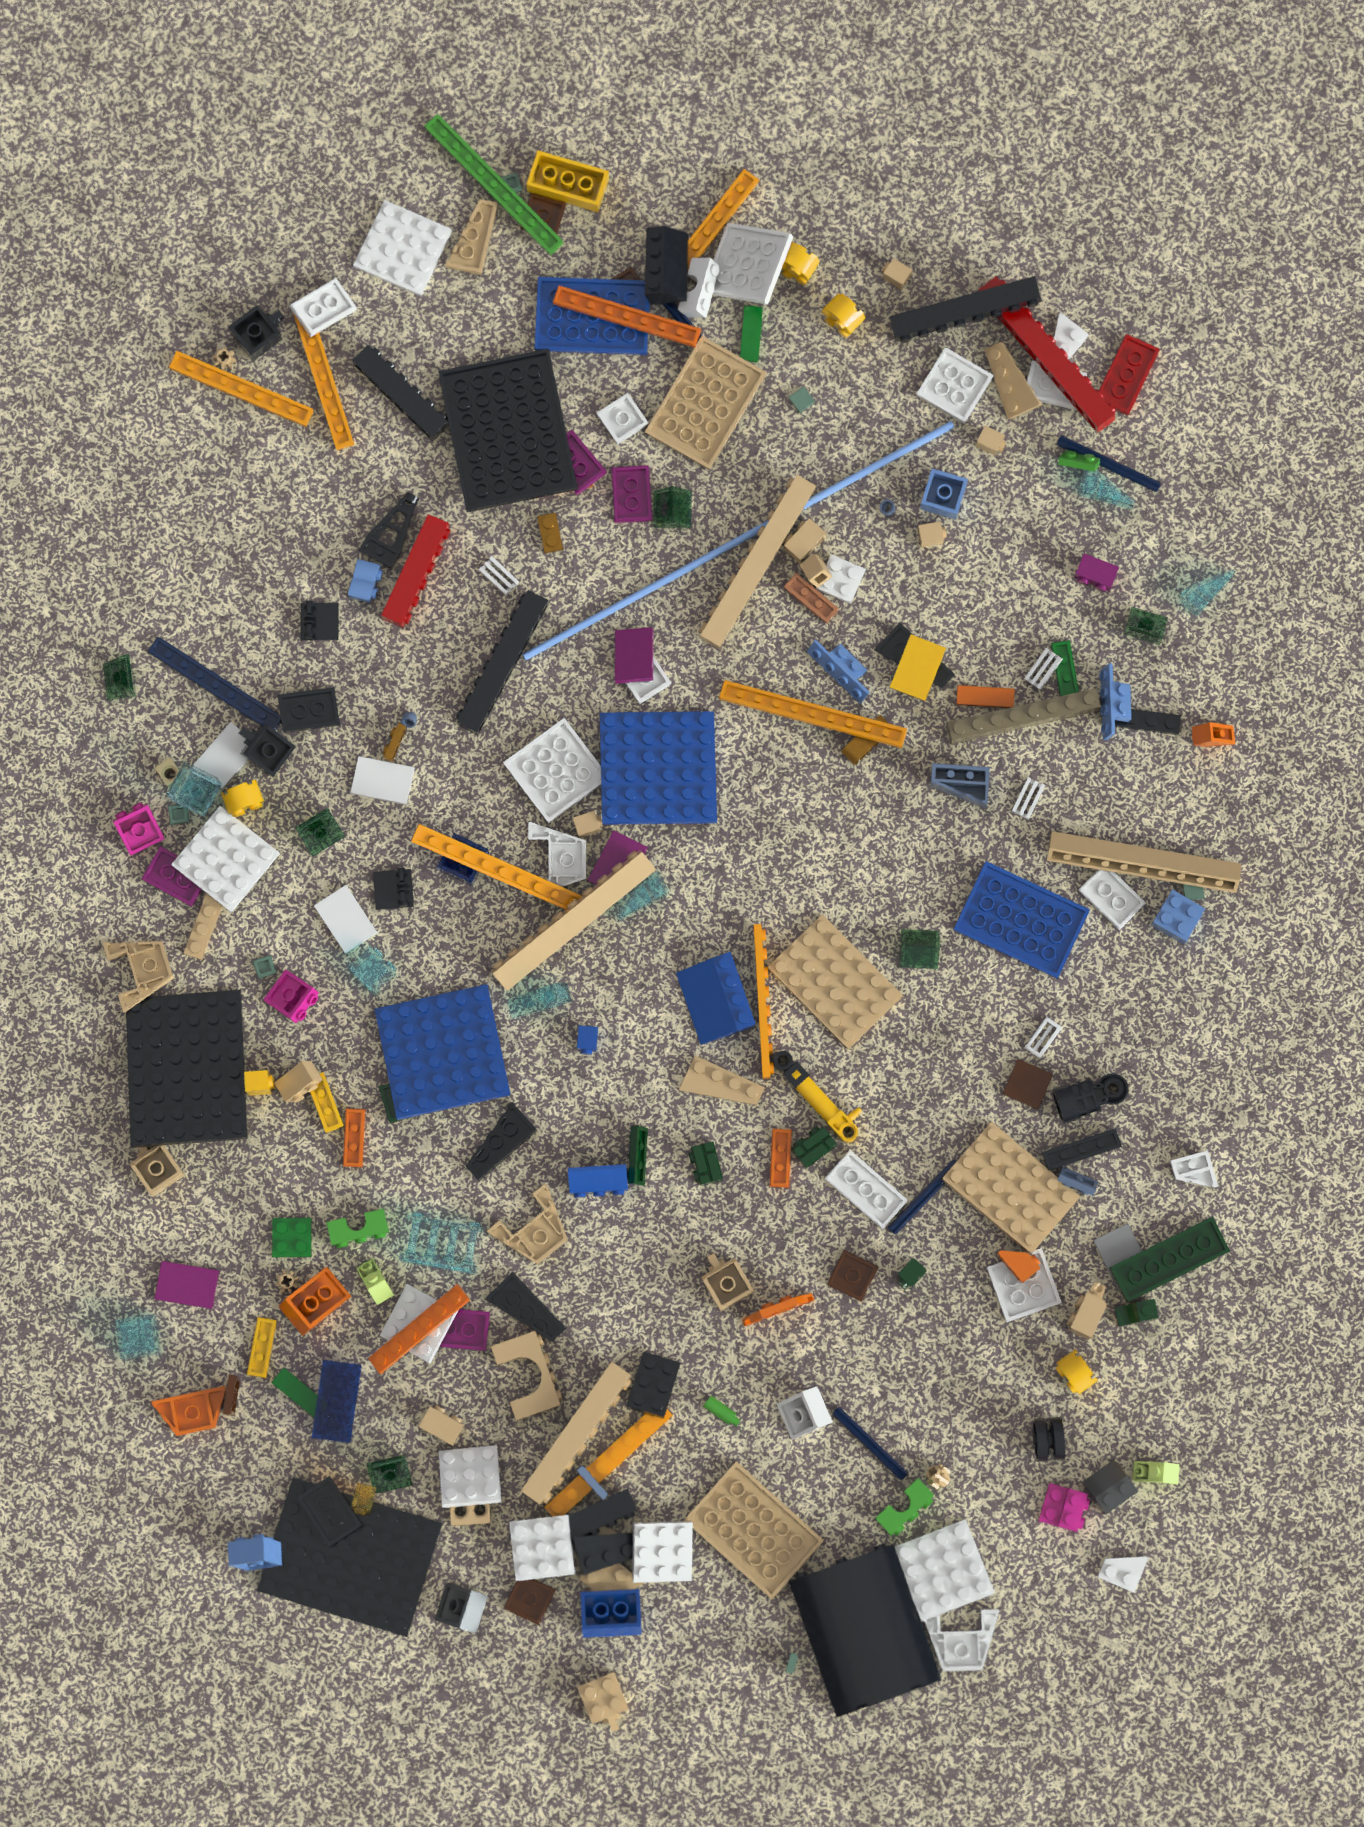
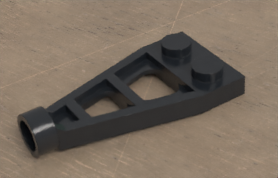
M406 492L393 509L368 533L359 552L393 569L402 553L413 511L419 498L410 492ZM398 512L406 516L400 528L391 523L392 518ZM387 528L397 532L395 544L392 546L379 540L380 534Z

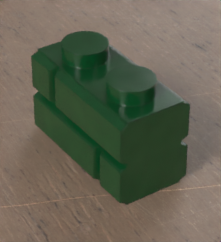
M818 1126L809 1132L810 1136L805 1140L800 1138L793 1144L792 1152L805 1169L837 1146L824 1126L820 1129Z
M714 1141L691 1147L692 1152L688 1154L691 1164L695 1163L696 1171H693L695 1182H700V1186L723 1181Z
M912 1258L898 1273L896 1283L904 1290L906 1288L912 1289L925 1275L926 1268L915 1258Z

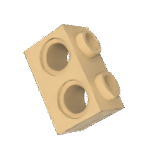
M482 1504L485 1506L486 1511L481 1516L475 1513L477 1505L464 1506L466 1514L463 1517H458L455 1514L457 1507H450L451 1526L491 1523L490 1504Z

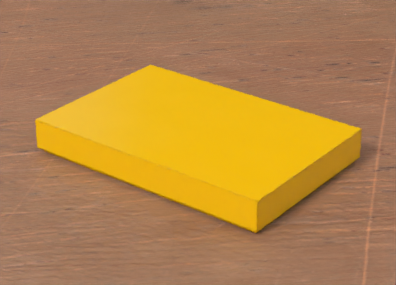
M910 634L890 688L926 701L946 648Z

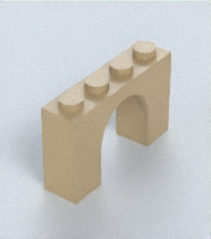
M536 1331L491 1346L498 1366L516 1359L525 1358L532 1360L540 1368L541 1383L538 1389L528 1396L510 1402L516 1421L561 1406L560 1401H563L560 1389L556 1390L553 1384L557 1382L554 1372H549L547 1364H550L547 1352L543 1353L541 1346L544 1345L541 1334L537 1335Z

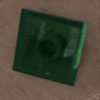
M674 486L655 490L654 528H691L692 491Z
M1131 607L1123 635L1160 645L1168 617Z
M125 654L103 663L107 700L137 697L133 661L130 655Z
M328 808L295 827L312 857L345 837Z
M901 929L899 967L938 969L940 931Z
M406 1455L366 1463L374 1494L413 1486Z

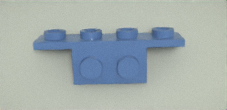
M817 640L813 641L807 653L861 704L870 692L858 679L866 673L867 669L843 645L839 644L829 653Z
M1111 663L1101 669L1099 673V680H1101L1100 714L1102 715L1101 732L1103 740H1108L1115 735V720L1124 722L1131 720L1130 684L1113 681V664Z

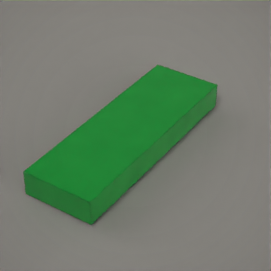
M744 305L740 357L748 362L758 363L763 307Z
M1070 640L1051 643L1052 652L1062 658V661L1055 669L1060 696L1078 693L1079 688Z
M284 1367L271 1382L316 1420L329 1405Z

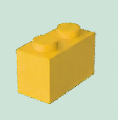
M268 1070L244 1072L245 1091L249 1096L272 1094V1089H275V1078Z

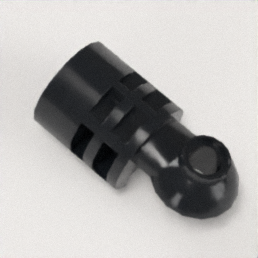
M1115 1073L1103 1076L1099 1082L1094 1084L1088 1077L1085 1078V1081H1076L1073 1085L1067 1084L1052 1089L1054 1101L1063 1124L1081 1119V1116L1084 1115L1086 1117L1090 1116V1113L1101 1112L1100 1105L1106 1103L1110 1105L1119 1104L1125 1100L1129 1091L1125 1078ZM1115 1085L1118 1091L1116 1094H1110L1107 1091V1087Z

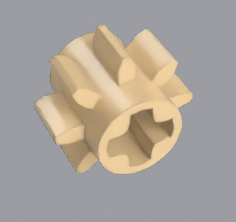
M226 346L222 350L217 348V355L212 356L213 360H217L214 363L215 367L221 366L222 370L228 367L232 369V362H236V358L232 357L234 351H227ZM224 356H227L225 361L222 362L221 359H223Z
M283 1270L281 1277L276 1276L279 1279V1283L275 1286L282 1287L281 1293L288 1290L292 1294V1288H299L295 1284L299 1277L293 1278V1271L290 1274H286L285 1270ZM286 1277L292 1280V1282H290L289 1287H287L285 1284H282L283 1282H285Z
M940 1463L937 1466L933 1465L927 1470L926 1475L929 1479L926 1482L935 1489L943 1488L950 1481V1476L948 1475L950 1470Z

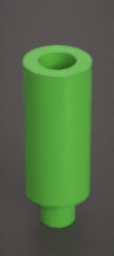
M712 1395L703 1406L728 1425L731 1422L737 1427L741 1421L735 1416L736 1412Z

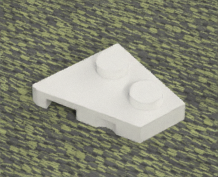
M1060 313L1054 335L1055 344L1059 349L1063 348L1068 355L1067 358L1070 359L1088 338L1089 334Z
M1208 1151L1170 1161L1175 1180L1213 1188L1218 1187Z
M1148 1557L1104 1559L1098 1578L1134 1593Z

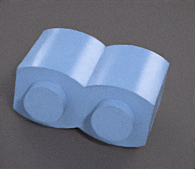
M360 559L357 560L348 592L349 598L371 603L372 599H376L378 593L376 584L377 581H381L383 570H380L381 566L379 564Z

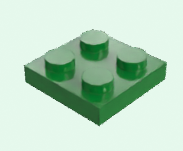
M272 1218V1257H312V1218Z

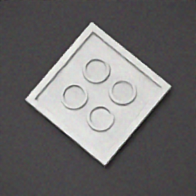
M945 347L916 396L965 424L994 375Z
M1042 1248L1035 1250L1031 1254H1034L1040 1261L1039 1266L1041 1268L1023 1284L1017 1280L1003 1262L987 1267L1006 1323L1062 1303Z
M406 1284L380 1336L389 1341L434 1304L437 1299ZM457 1312L409 1352L431 1363Z
M497 1445L439 1451L442 1508L501 1503Z
M569 1515L509 1522L516 1581L575 1574Z
M633 1522L632 1581L634 1583L692 1581L693 1522Z

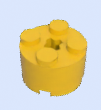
M791 242L781 268V274L787 279L793 277L800 284L806 285L820 261L813 253L809 255L805 252L807 250L805 247Z
M837 293L821 311L826 317L825 322L832 328L836 326L839 329L838 332L844 338L850 335L865 320L863 312L861 310L857 312L856 304L842 293Z
M252 780V785L245 782L227 789L228 794L220 793L228 814L235 818L244 815V810L250 808V810L254 811L263 807L264 799L256 780Z
M1074 1349L1056 1362L1058 1366L1055 1369L1061 1377H1067L1069 1380L1067 1385L1073 1393L1078 1392V1394H1081L1095 1384L1098 1379L1096 1377L1092 1379L1091 1376L1094 1373L1080 1355L1078 1357L1075 1355L1078 1351Z

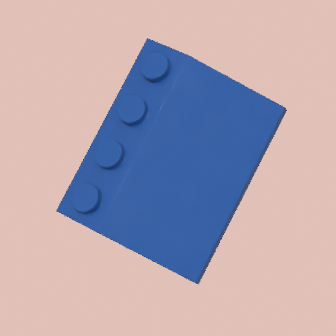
M731 952L713 957L676 973L701 1045L756 1026Z

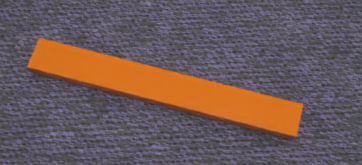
M558 286L553 300V305L694 348L701 333V328L563 286Z

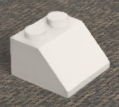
M817 1386L777 1404L791 1440L832 1423V1419Z

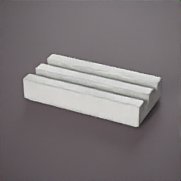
M492 556L479 568V571L505 596L519 584V581ZM493 563L501 572H503L513 582V584L511 585L490 564ZM488 568L508 589L503 588L485 569Z
M1046 648L1024 679L1041 690L1062 661V658ZM1049 654L1050 656L1048 657V659L1045 661V663L1043 664V666L1040 668V670L1038 671V673L1035 675V677H1034L1033 680H1032V679H1031L1032 676L1035 674V672L1037 671V669L1040 667V665L1042 664V662L1045 660V658H1046L1047 655ZM1053 658H1055V662L1052 664V666L1047 671L1045 676L1042 678L1040 683H1036L1045 671V669L1048 667L1050 662L1053 660Z
M1028 777L1012 809V813L1029 820L1045 785ZM1030 783L1032 784L1031 790L1021 810L1018 811L1017 808ZM1038 787L1039 791L1028 813L1025 814L1024 811L1035 788Z
M1046 1016L1024 1048L1040 1059L1062 1027ZM1048 1022L1050 1024L1049 1027L1042 1035L1040 1040L1037 1042L1035 1047H1030L1033 1041L1036 1039L1038 1034L1045 1026V1024ZM1055 1027V1032L1052 1034V1036L1045 1044L1043 1049L1040 1051V1053L1037 1052V1049L1044 1041L1046 1036L1049 1034L1051 1029Z

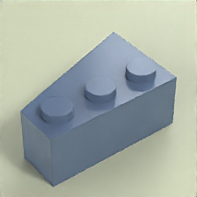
M932 763L930 787L986 809L988 804L990 767Z

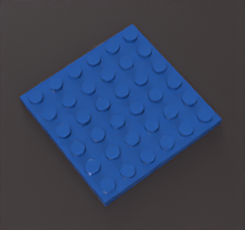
M714 711L600 713L602 825L717 823Z
M487 984L374 1009L397 1120L511 1095Z

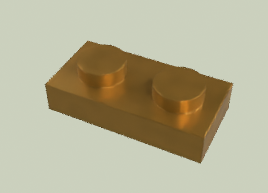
M556 513L537 516L544 553L563 550Z
M398 723L397 727H393L390 733L391 742L389 745H385L382 753L385 755V761L393 763L406 732V725Z

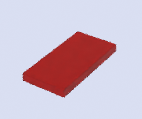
M1125 334L1099 389L1104 397L1103 400L1107 404L1110 403L1116 411L1129 416L1160 349Z

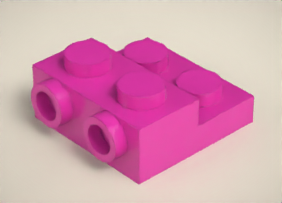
M137 803L132 806L133 810L127 813L125 810L115 814L116 818L113 819V823L130 856L165 839L147 803Z
M285 969L263 1001L297 1024L298 1021H302L306 1017L308 1007L317 1002L319 992Z
M1049 1483L1038 1521L1073 1532H1077L1078 1529L1082 1530L1085 1520L1082 1517L1083 1510L1088 1509L1090 1499L1087 1498L1088 1494Z

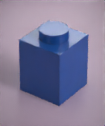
M579 1025L577 1051H581V1054L592 1055V1052H597L598 1027Z

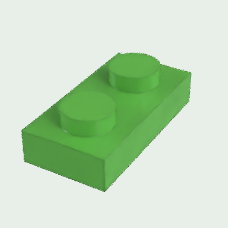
M1069 450L1061 454L1058 465L1095 472L1100 464V458L1092 454L1081 455Z

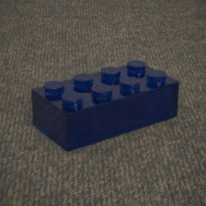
M329 1360L322 1361L311 1439L351 1443L362 1365Z

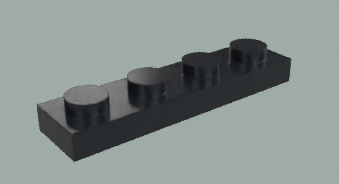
M1131 709V720L1129 722L1115 720V727L1178 735L1181 715Z
M1115 1128L1044 1151L1042 1155L1049 1171L1121 1148L1122 1145Z

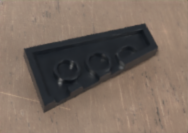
M899 623L874 651L899 664L910 634H913ZM942 661L933 681V684L941 689L955 676Z
M513 1102L510 1103L507 1111L500 1117L494 1129L490 1131L484 1143L479 1146L466 1165V1168L478 1181H481L537 1132V1129Z
M514 1272L485 1298V1300L507 1312L551 1342L567 1328Z
M633 1533L571 1537L582 1575L633 1559Z

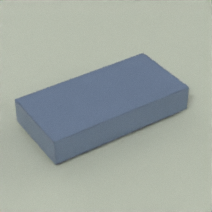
M579 1465L575 1469L600 1499L603 1500L608 1496V1493L584 1466Z

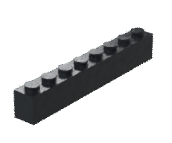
M1035 276L889 317L896 341L906 343L911 341V338L917 336L924 338L929 336V333L935 331L942 333L947 331V328L953 326L955 328L963 327L971 321L973 323L981 322L986 317H999L1007 311L1010 313L1017 312L1025 306L1029 308L1035 307L1043 301L1038 281Z
M530 590L527 591L526 595H521L518 602L520 604L517 611L514 610L509 618L511 621L509 626H505L500 636L502 639L500 643L494 645L491 652L493 656L490 660H486L482 676H478L474 682L475 689L473 693H468L465 699L467 704L464 709L459 710L456 716L458 726L477 736L549 605L547 599Z

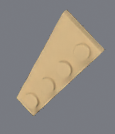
M479 199L467 226L461 233L457 245H455L449 260L445 264V268L482 275L498 208L497 202Z
M999 342L984 349L1007 419H1013L1043 405L1034 394L1033 388L1027 383L1022 371L1015 364L1014 358L1004 343Z
M694 1056L679 1091L757 1106L765 1087L698 1056Z

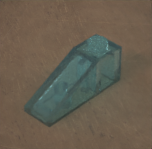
M1084 470L1078 491L1079 496L1133 509L1135 501L1106 476L1100 474L1098 470L1095 472Z
M1232 569L1196 583L1190 589L1187 587L1180 596L1182 598L1179 603L1197 617L1230 581L1236 571Z
M658 871L653 872L638 884L617 914L618 921L669 894V890Z
M554 983L508 1000L512 1019L572 1002L567 983Z

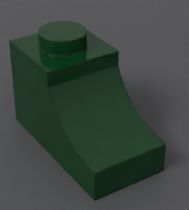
M1155 1299L1115 1307L1118 1327L1157 1320L1159 1318Z

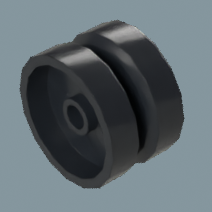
M1052 1417L1049 1420V1430L1044 1418L1033 1419V1447L1037 1462L1049 1459L1050 1448L1054 1460H1065V1436L1062 1417Z

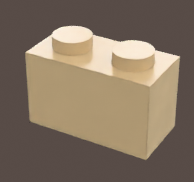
M810 518L806 522L803 520L796 528L798 531L794 535L790 534L783 542L785 543L784 550L799 564L826 538V532Z
M301 1061L274 1084L285 1102L297 1103L304 1098V1094L315 1090L318 1087L317 1084L322 1081V1078L312 1061Z
M437 1405L434 1408L430 1406L418 1427L454 1447L465 1427L461 1424L463 1420L455 1415H452L450 1418L444 1414L446 1410Z

